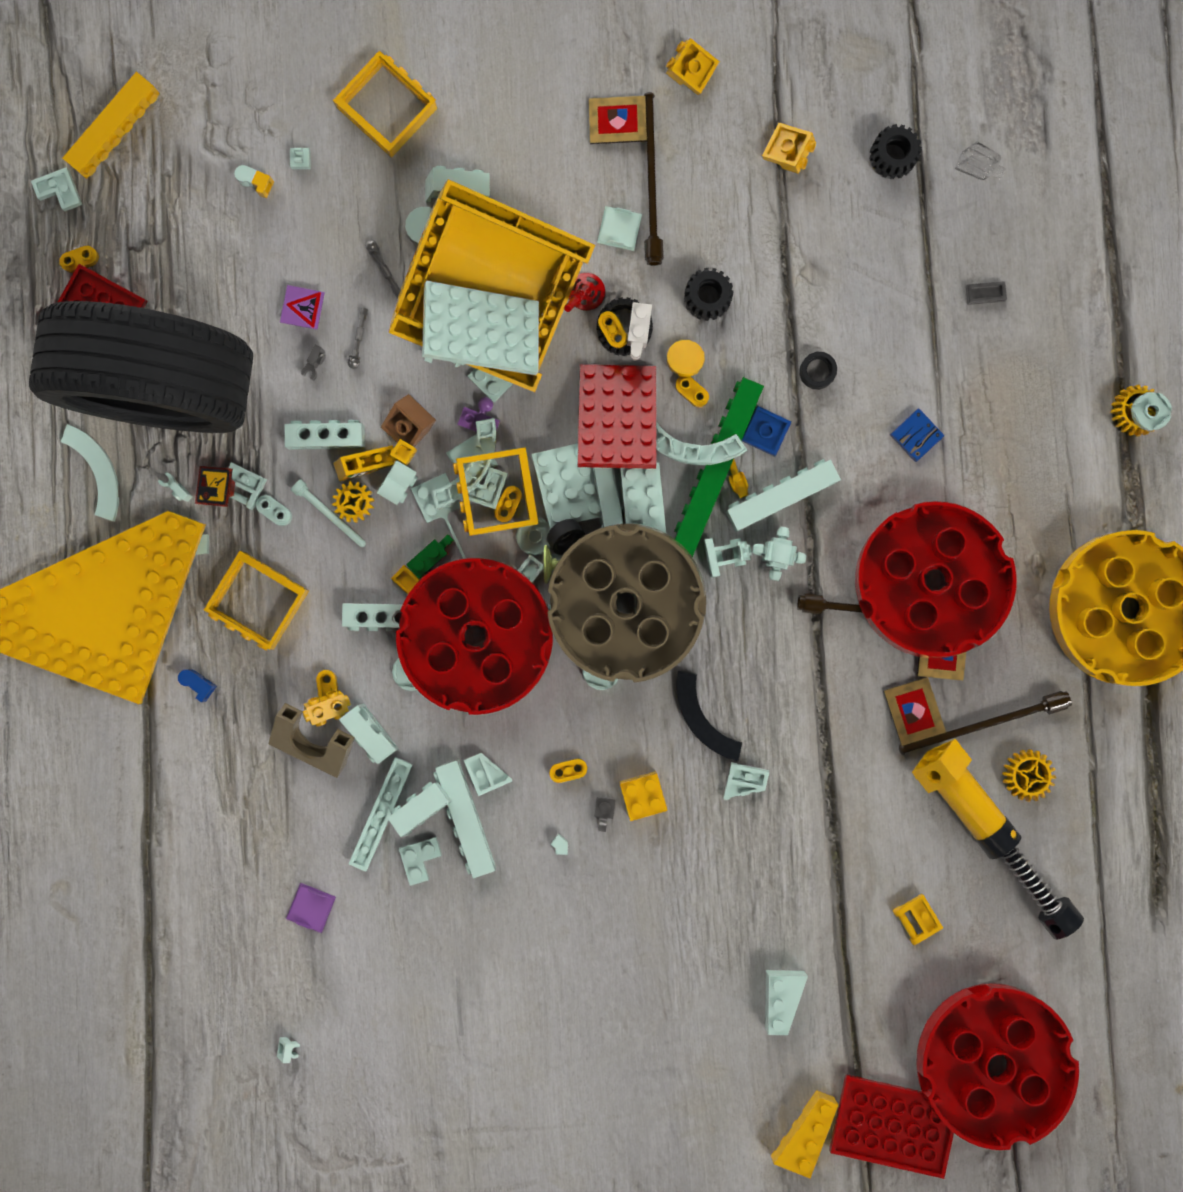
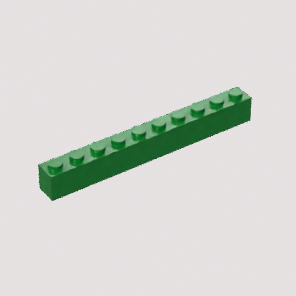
M745 377L742 378L741 382H736L733 392L736 394L733 399H729L725 408L728 410L726 417L722 416L718 427H721L719 434H714L711 444L721 442L735 434L742 440L764 385ZM733 459L718 464L705 465L704 470L700 468L696 477L699 480L697 487H692L689 494L691 501L689 505L685 504L681 513L684 515L682 522H677L674 532L677 533L675 540L692 557Z

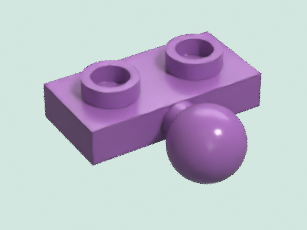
M488 397L481 398L478 402L479 412L464 407L457 425L477 432L476 421L492 418L487 416L486 413L492 410L493 401ZM495 419L497 431L500 420Z

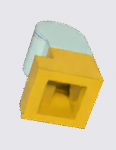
M245 165L238 166L234 174L239 183L245 187L251 186L256 188L259 196L267 199L274 183L271 176Z

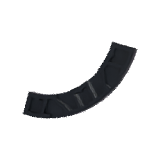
M678 671V702L681 713L690 730L712 751L728 759L739 761L742 742L728 738L717 731L706 719L700 708L696 692L697 674Z

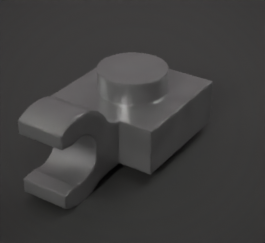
M314 345L307 359V364L301 371L303 376H306L308 371H312L310 379L313 381L317 378L315 368L323 363L326 356L324 354L325 350L322 347Z
M596 798L594 816L600 817L598 831L606 832L607 818L613 819L616 799Z

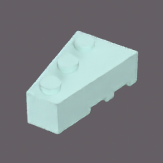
M436 166L432 168L425 180V202H431V198H438L447 179L487 197L490 196V174L484 173L482 170L465 171L464 168L446 169L445 166Z
M364 703L357 705L339 719L355 737L357 744L365 749L371 762H376L378 765L399 749Z
M429 782L422 788L423 792L418 796L416 793L406 799L407 804L403 807L399 805L390 811L392 815L388 817V820L400 837L412 833L413 829L422 825L428 818L435 815L451 802L438 782L434 784Z
M766 970L765 1029L768 1035H788L808 978L805 971Z

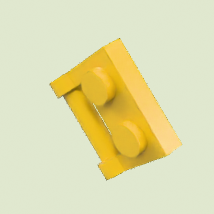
M923 894L893 910L894 915L900 919L909 934L912 945L922 942L943 929L942 924ZM909 910L922 930L919 934L916 933L905 914Z

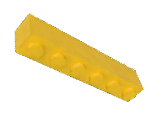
M136 71L62 159L84 178L87 179L93 175L96 167L107 159L109 152L119 145L121 138L133 128V124L137 119L141 118L149 105L157 100L160 94L158 90Z

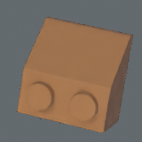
M408 394L393 405L381 428L397 443L401 439L415 447L430 431L436 419Z

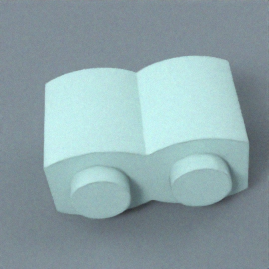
M396 460L379 487L377 494L396 505L399 502L403 503L408 495L405 492L408 486L412 487L418 478L415 476L417 472Z

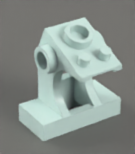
M712 538L703 541L711 578L720 576L719 566L735 564V567L746 565V561L751 560V547L747 544V541H741V538L730 540L729 545L714 547ZM732 548L734 559L723 561L721 551Z

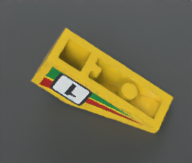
M393 445L340 457L333 463L339 481L356 478L393 466L396 459L390 456L394 449Z

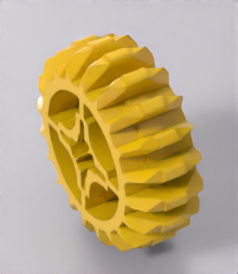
M1135 385L1134 388L1129 386L1126 390H1121L1119 392L1120 395L1115 396L1116 402L1111 404L1115 408L1110 412L1115 414L1112 420L1118 421L1115 427L1122 426L1121 432L1127 431L1129 436L1133 434L1136 437L1141 436V434L1144 436L1148 435L1149 431L1138 427L1132 419L1131 408L1133 403H1126L1131 396L1138 398L1147 392H1154L1155 389L1148 390V386L1141 387L1140 385ZM1152 406L1148 407V414L1150 416H1155L1156 410Z
M1028 749L1025 752V750H1020V755L1013 753L1014 759H1007L1010 765H1003L1004 768L1008 769L1007 772H1002V775L1007 776L1003 783L1008 784L1006 789L1012 790V796L1018 795L1019 800L1025 798L1027 802H1030L1031 799L1038 801L1039 796L1041 798L1045 797L1044 791L1047 793L1051 792L1048 788L1049 785L1055 786L1051 779H1056L1057 777L1052 775L1051 772H1054L1056 769L1049 767L1053 762L1046 760L1047 756L1041 755L1040 751L1033 752V750ZM1030 760L1024 768H1018L1023 762ZM1038 764L1042 770V777L1038 774ZM1022 772H1024V773H1028V772H1029L1030 774H1032L1031 776L1036 777V779H1035V778H1029V777H1027V775L1023 774ZM1016 774L1020 776V787L1016 781ZM1035 782H1039L1036 788L1028 791Z

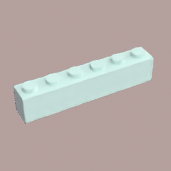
M822 459L814 463V468L808 470L806 467L798 471V476L792 479L790 476H787L780 480L781 484L775 487L771 484L763 488V493L757 495L755 492L745 497L747 501L741 504L739 501L730 504L726 514L735 532L839 482L841 479L832 461L828 460L825 462Z
M459 759L437 766L434 777L436 782H440L441 787L451 800L447 804L449 808L446 811L449 819H453L455 825L452 827L454 835L460 839L461 845H459L461 855L466 857L467 863H465L467 873L472 874L474 879L495 871L496 865Z

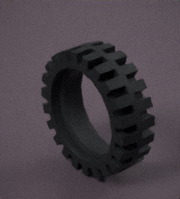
M629 297L611 300L610 303H607L602 308L598 319L606 311L614 313L620 309L632 310L633 302H639ZM650 317L647 344L653 331L652 317ZM597 319L596 330L602 346L610 353L613 352L618 356L630 355L631 346L625 345L622 348H614L609 344Z

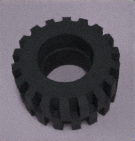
M894 124L891 128L889 126L886 127L876 137L870 149L871 155L869 158L870 161H873L872 167L877 168L876 172L878 174L880 172L883 173L882 177L890 176V179H894L897 176L898 179L902 178L903 175L909 174L918 162L922 152V147H920L921 140L917 139L918 134L916 132L914 134L911 132L912 128L905 129V125L901 124L900 127H897V124ZM886 146H899L904 151L905 158H892L887 153Z
M704 268L702 272L698 270L695 275L693 274L690 277L685 288L684 302H686V308L691 310L690 313L693 316L696 314L700 320L701 317L705 318V321H709L710 318L715 320L718 316L721 317L728 310L734 293L732 282L729 283L730 278L728 276H723L724 272H716V268H712V271H709V268ZM703 286H712L718 291L720 298L714 303H705L699 298L697 294L698 289Z

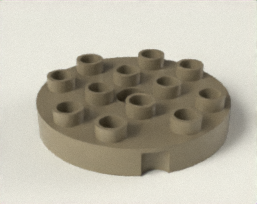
M640 524L610 525L595 530L579 539L563 554L557 563L548 587V592L551 593V610L547 612L549 623L561 649L584 671L612 682L615 679L633 680L634 683L656 678L674 668L687 656L694 646L703 627L706 615L705 585L701 572L692 556L678 541L668 534ZM618 592L620 594L625 592L635 594L637 596V607L635 609L637 613L625 614L619 612L616 605L618 597L616 594Z

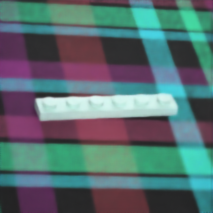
M397 757L394 758L349 865L365 872L368 870L389 822L388 817L392 815L390 811L396 806L413 764Z

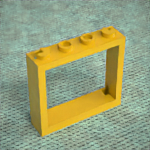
M378 51L333 99L336 108L391 158L437 110L436 99L432 94L422 90L421 84L416 79L411 80L403 67L400 66L398 68L394 64V60L390 56L384 55L381 51ZM382 66L426 105L392 143L348 104Z
M526 447L456 459L457 463H453L455 475L459 474L460 482L456 483L457 491L463 497V501L460 502L461 513L466 515V521H463L464 531L469 532V536L538 524ZM518 455L529 520L474 529L463 464Z
M239 551L204 608V611L209 613L207 616L211 617V619L223 621L225 623L224 626L229 630L234 631L236 629L241 632L240 636L244 639L256 641L259 648L266 651L267 649L274 650L309 593V590L248 553ZM244 563L298 594L271 641L217 609Z

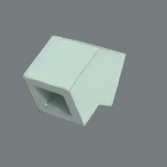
M558 834L551 845L556 848V855H568V840Z

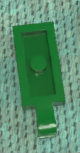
M447 534L439 543L434 539L406 565L420 579L448 554L444 549L454 541L453 538Z

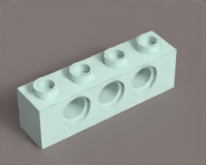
M311 420L309 424H302V421H290V424H285V447L289 450L365 449V426L359 423V420H348V423H340L339 420H329V423ZM309 430L310 436L307 439H302V433ZM324 430L329 431V436L326 439L321 438V433ZM348 430V436L341 439L340 432Z
M343 603L342 627H347L349 631H359V627H367V631H378V627H386V631H397V628H399L397 616L399 613H402L400 610L403 604ZM362 612H365L368 616L367 621L364 623L359 620V615ZM381 612L387 615V620L384 623L378 621V615Z

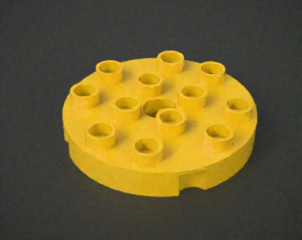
M1128 530L1096 537L1080 546L1067 558L1054 580L1050 594L1049 612L1055 638L1064 654L1076 667L1097 680L1127 686L1156 684L1183 671V547L1175 541L1164 542L1156 538L1153 532ZM1126 597L1136 599L1139 604V611L1135 619H1128L1122 613V603Z

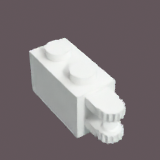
M633 302L627 346H631L630 357L633 360H639L642 348L647 346L652 310L651 304Z

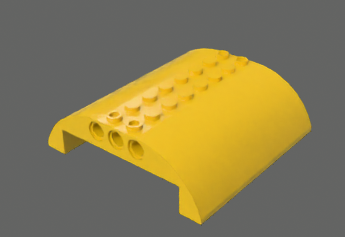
M447 179L431 211L393 312L389 333L423 347L424 284L426 281L539 301L538 373L536 375L469 365L535 392L542 376L539 369L564 311V306L568 301L582 264H588L595 245Z

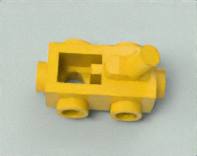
M332 690L321 698L314 697L309 699L307 703L303 704L304 711L302 713L306 722L309 721L311 725L319 727L325 725L328 719L334 717L337 720L343 717L345 713L349 712L348 706L351 704L347 695H344L340 690ZM335 704H340L339 707L334 708Z

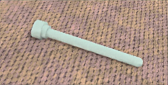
M300 479L294 484L291 491L296 496L299 495L306 498L360 547L366 545L365 540L308 491L309 488L306 487L307 484Z

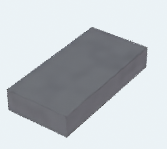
M1005 281L966 285L967 305L1005 302L1007 300Z

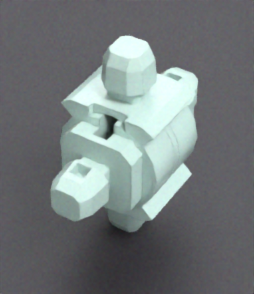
M779 527L776 535L778 538H771V541L765 542V545L755 544L752 548V553L762 556L761 561L766 562V567L772 568L769 571L770 580L779 581L782 574L780 570H787L788 566L794 565V561L798 564L805 563L806 555L796 552L797 547L792 546L793 541L786 540L789 537V528Z

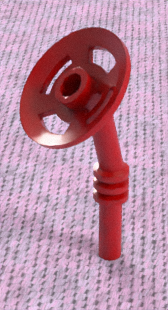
M592 273L578 274L576 281L580 279V282L576 285L575 290L571 291L569 302L564 306V310L570 312L576 307L583 311H590L600 306L605 298V286L602 280ZM587 277L594 279L598 284L594 285L592 282L587 281ZM598 291H600L601 293L598 300L593 303V300L596 298ZM586 300V305L580 304L581 301Z

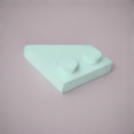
M482 753L463 760L478 796L512 782V778Z
M731 762L723 799L729 800L731 797L765 791L769 770Z

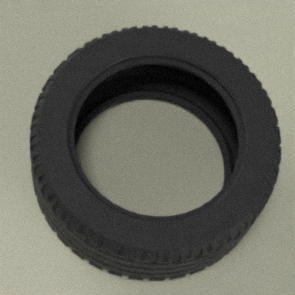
M65 301L53 303L40 312L32 356L31 375L29 377V388L40 400L91 416L178 431L229 433L243 425L253 364V351L240 337L193 319L120 304Z

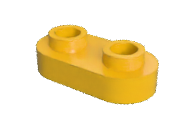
M83 246L62 254L59 263L65 271L74 273L78 264L86 268L94 266L99 260V254L93 247ZM89 252V256L85 258V254Z
M603 312L598 319V323L607 341L614 348L624 347L628 341V335L621 322L613 312ZM612 319V324L608 326L607 321ZM617 336H621V340L619 342H616Z
M680 376L675 384L677 392L694 407L701 408L708 403L709 394L707 390L692 377ZM684 381L688 382L689 386L686 388L682 386V382ZM701 394L703 396V399L698 400L696 398V395Z
M509 486L504 490L494 512L498 521L507 523L512 520L522 500V493L518 487ZM511 493L516 494V498L513 500L509 498ZM503 510L508 511L506 517L501 516Z
M323 670L318 673L316 682L319 698L326 696V693L332 690L339 691L337 677L333 671ZM325 676L330 677L329 683L324 681Z
M579 758L556 763L551 767L549 775L556 783L582 778L587 773V764ZM580 765L582 769L575 771L574 766ZM557 769H561L563 771V774L561 776L556 775Z

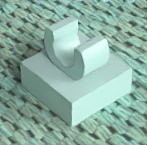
M290 148L291 169H311L309 148Z
M280 1037L277 1058L282 1063H290L291 1058H298V1054L292 1052V1049L300 1047V1044L296 1041L291 1042L287 1037Z

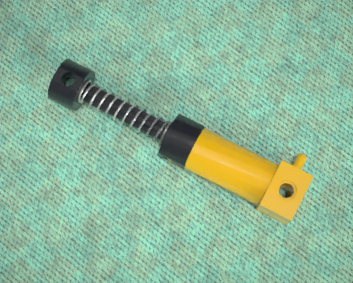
M953 739L928 750L912 771L915 779L920 782L927 793L937 790L989 859H1004V863L1009 865V870L1014 871L1013 875L1018 877L1019 882L1023 883V888H1028V894H1032V899L1037 900L1036 904L1041 906L1038 919L1053 939L1066 938L1076 932L1083 924L1084 917L1068 897L1056 899L1057 895L1051 894L1052 889L1046 888L1048 884L1042 883L1043 877L1038 878V871H1033L1034 866H1029V860H1024V854L1019 853L1020 848H1015L1022 838L1020 833L1009 819L1003 815L967 769L972 759L959 742Z

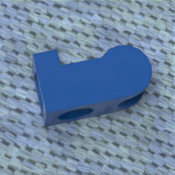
M193 669L182 670L178 675L179 683L197 692L198 695L195 698L200 702H206L217 687Z

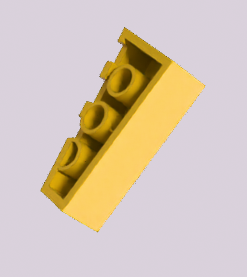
M818 1090L815 1091L803 1108L799 1118L792 1124L790 1131L786 1136L784 1135L778 1148L771 1154L774 1165L809 1179L811 1178L838 1108L835 1097Z

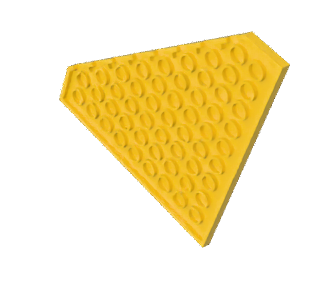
M166 511L0 589V653L136 704H142L206 524L171 511Z

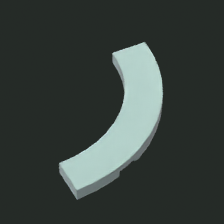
M495 418L476 421L477 440L473 456L494 453L496 447ZM492 459L470 462L465 468L468 494L484 478ZM459 477L441 488L432 490L436 510L463 499L462 494H458L456 483L460 482Z
M656 423V450L681 463L691 465L718 464L738 457L748 451L736 434L721 442L701 446L676 440Z
M67 424L61 442L72 447L85 458L96 479L98 502L95 515L115 522L119 506V485L113 464L103 448L85 432Z

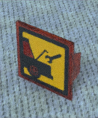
M200 466L195 504L228 507L229 497L234 496L235 482L232 480L233 469Z

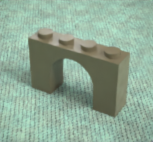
M285 703L275 717L268 744L338 778L347 763L355 737L337 729L330 739L328 746L315 745L309 742L299 730L302 711Z

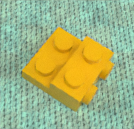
M689 38L686 41H681L677 46L676 51L678 53L675 58L672 57L668 61L666 74L679 85L684 84L699 95L702 93L720 61L693 39Z
M778 123L762 155L763 160L779 164L782 169L799 174L800 170H804L807 166L809 152L812 153L815 150L816 141L812 132Z

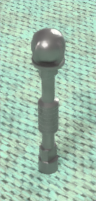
M374 240L367 241L366 249L378 261L384 277L391 284L395 296H399L401 290L397 283L394 282L389 268L382 261L377 243Z
M361 308L360 323L355 335L354 351L352 355H349L350 358L347 362L348 366L352 369L358 368L360 364L358 351L360 342L363 339L364 322L368 315V309Z

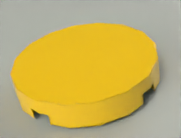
M691 340L677 341L667 352V365L678 376L691 377L696 375L704 365L705 357L701 346Z

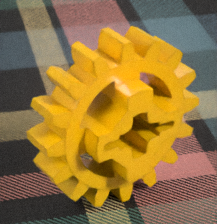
M349 481V486L342 484V490L336 489L339 493L338 496L333 495L336 502L332 503V506L337 507L334 512L336 514L341 513L339 518L344 519L346 517V522L349 523L352 519L354 523H358V518L364 521L365 514L371 515L368 510L374 509L370 502H374L375 499L369 497L372 495V491L366 492L367 486L361 487L360 482H357L355 486L352 481ZM351 490H359L362 493L356 495ZM345 495L344 502L341 503L342 497ZM352 498H354L355 500H357V501L355 502V504H356L355 506L350 505V504L352 503V501H351ZM366 501L365 507L362 509L363 502ZM353 510L355 515L347 514L346 511Z

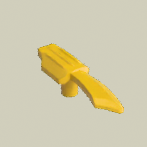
M733 459L729 469L732 475L728 479L733 492L741 499L748 496L749 485L744 473L738 472L736 462Z

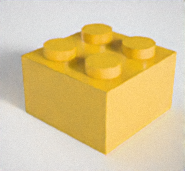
M656 771L619 781L630 821L668 811Z

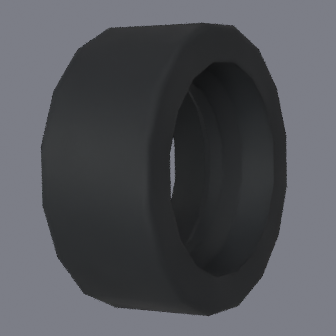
M817 351L809 354L803 360L799 375L807 387L820 390L826 388L834 381L837 375V364L830 354ZM822 360L827 363L829 375L824 381L817 382L808 376L807 367L812 361Z
M566 519L560 521L549 530L547 542L554 553L563 555L575 542L584 537L585 533L576 520Z

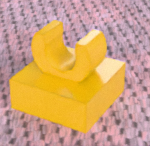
M400 439L390 453V456L407 466L417 452V449Z

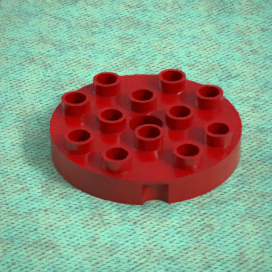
M923 502L914 504L911 508L898 513L895 512L884 520L869 536L857 561L855 588L858 603L865 619L884 641L894 648L913 656L946 658L965 653L982 645L1001 628L1012 609L1016 594V567L1014 559L1008 557L1002 548L1003 536L983 516L969 508L954 503ZM938 569L944 574L946 586H943L940 590L931 591L925 584L924 574H927L930 570Z
M467 558L443 564L430 571L415 584L401 607L400 611L402 614L399 630L396 631V646L402 668L409 681L425 698L446 710L454 709L468 712L469 715H481L508 708L524 698L536 686L549 663L553 646V632L549 623L547 613L549 609L546 601L537 587L525 575L502 562L483 558ZM468 624L471 626L477 625L482 628L485 627L487 631L485 632L484 647H475L464 642Z
M988 983L960 990L948 997L936 1008L927 1020L921 1033L917 1048L916 1065L918 1081L925 1100L935 1115L953 1133L963 1140L982 1148L1010 1150L1011 1146L1017 1141H1025L1029 1145L1040 1141L1063 1121L1073 1104L1077 1092L1079 1061L1073 1058L1070 1052V1046L1074 1040L1069 1029L1050 1006L1030 993L1014 986ZM996 1055H1005L1004 1058L1007 1061L1005 1071L999 1076H990L988 1071L989 1061Z

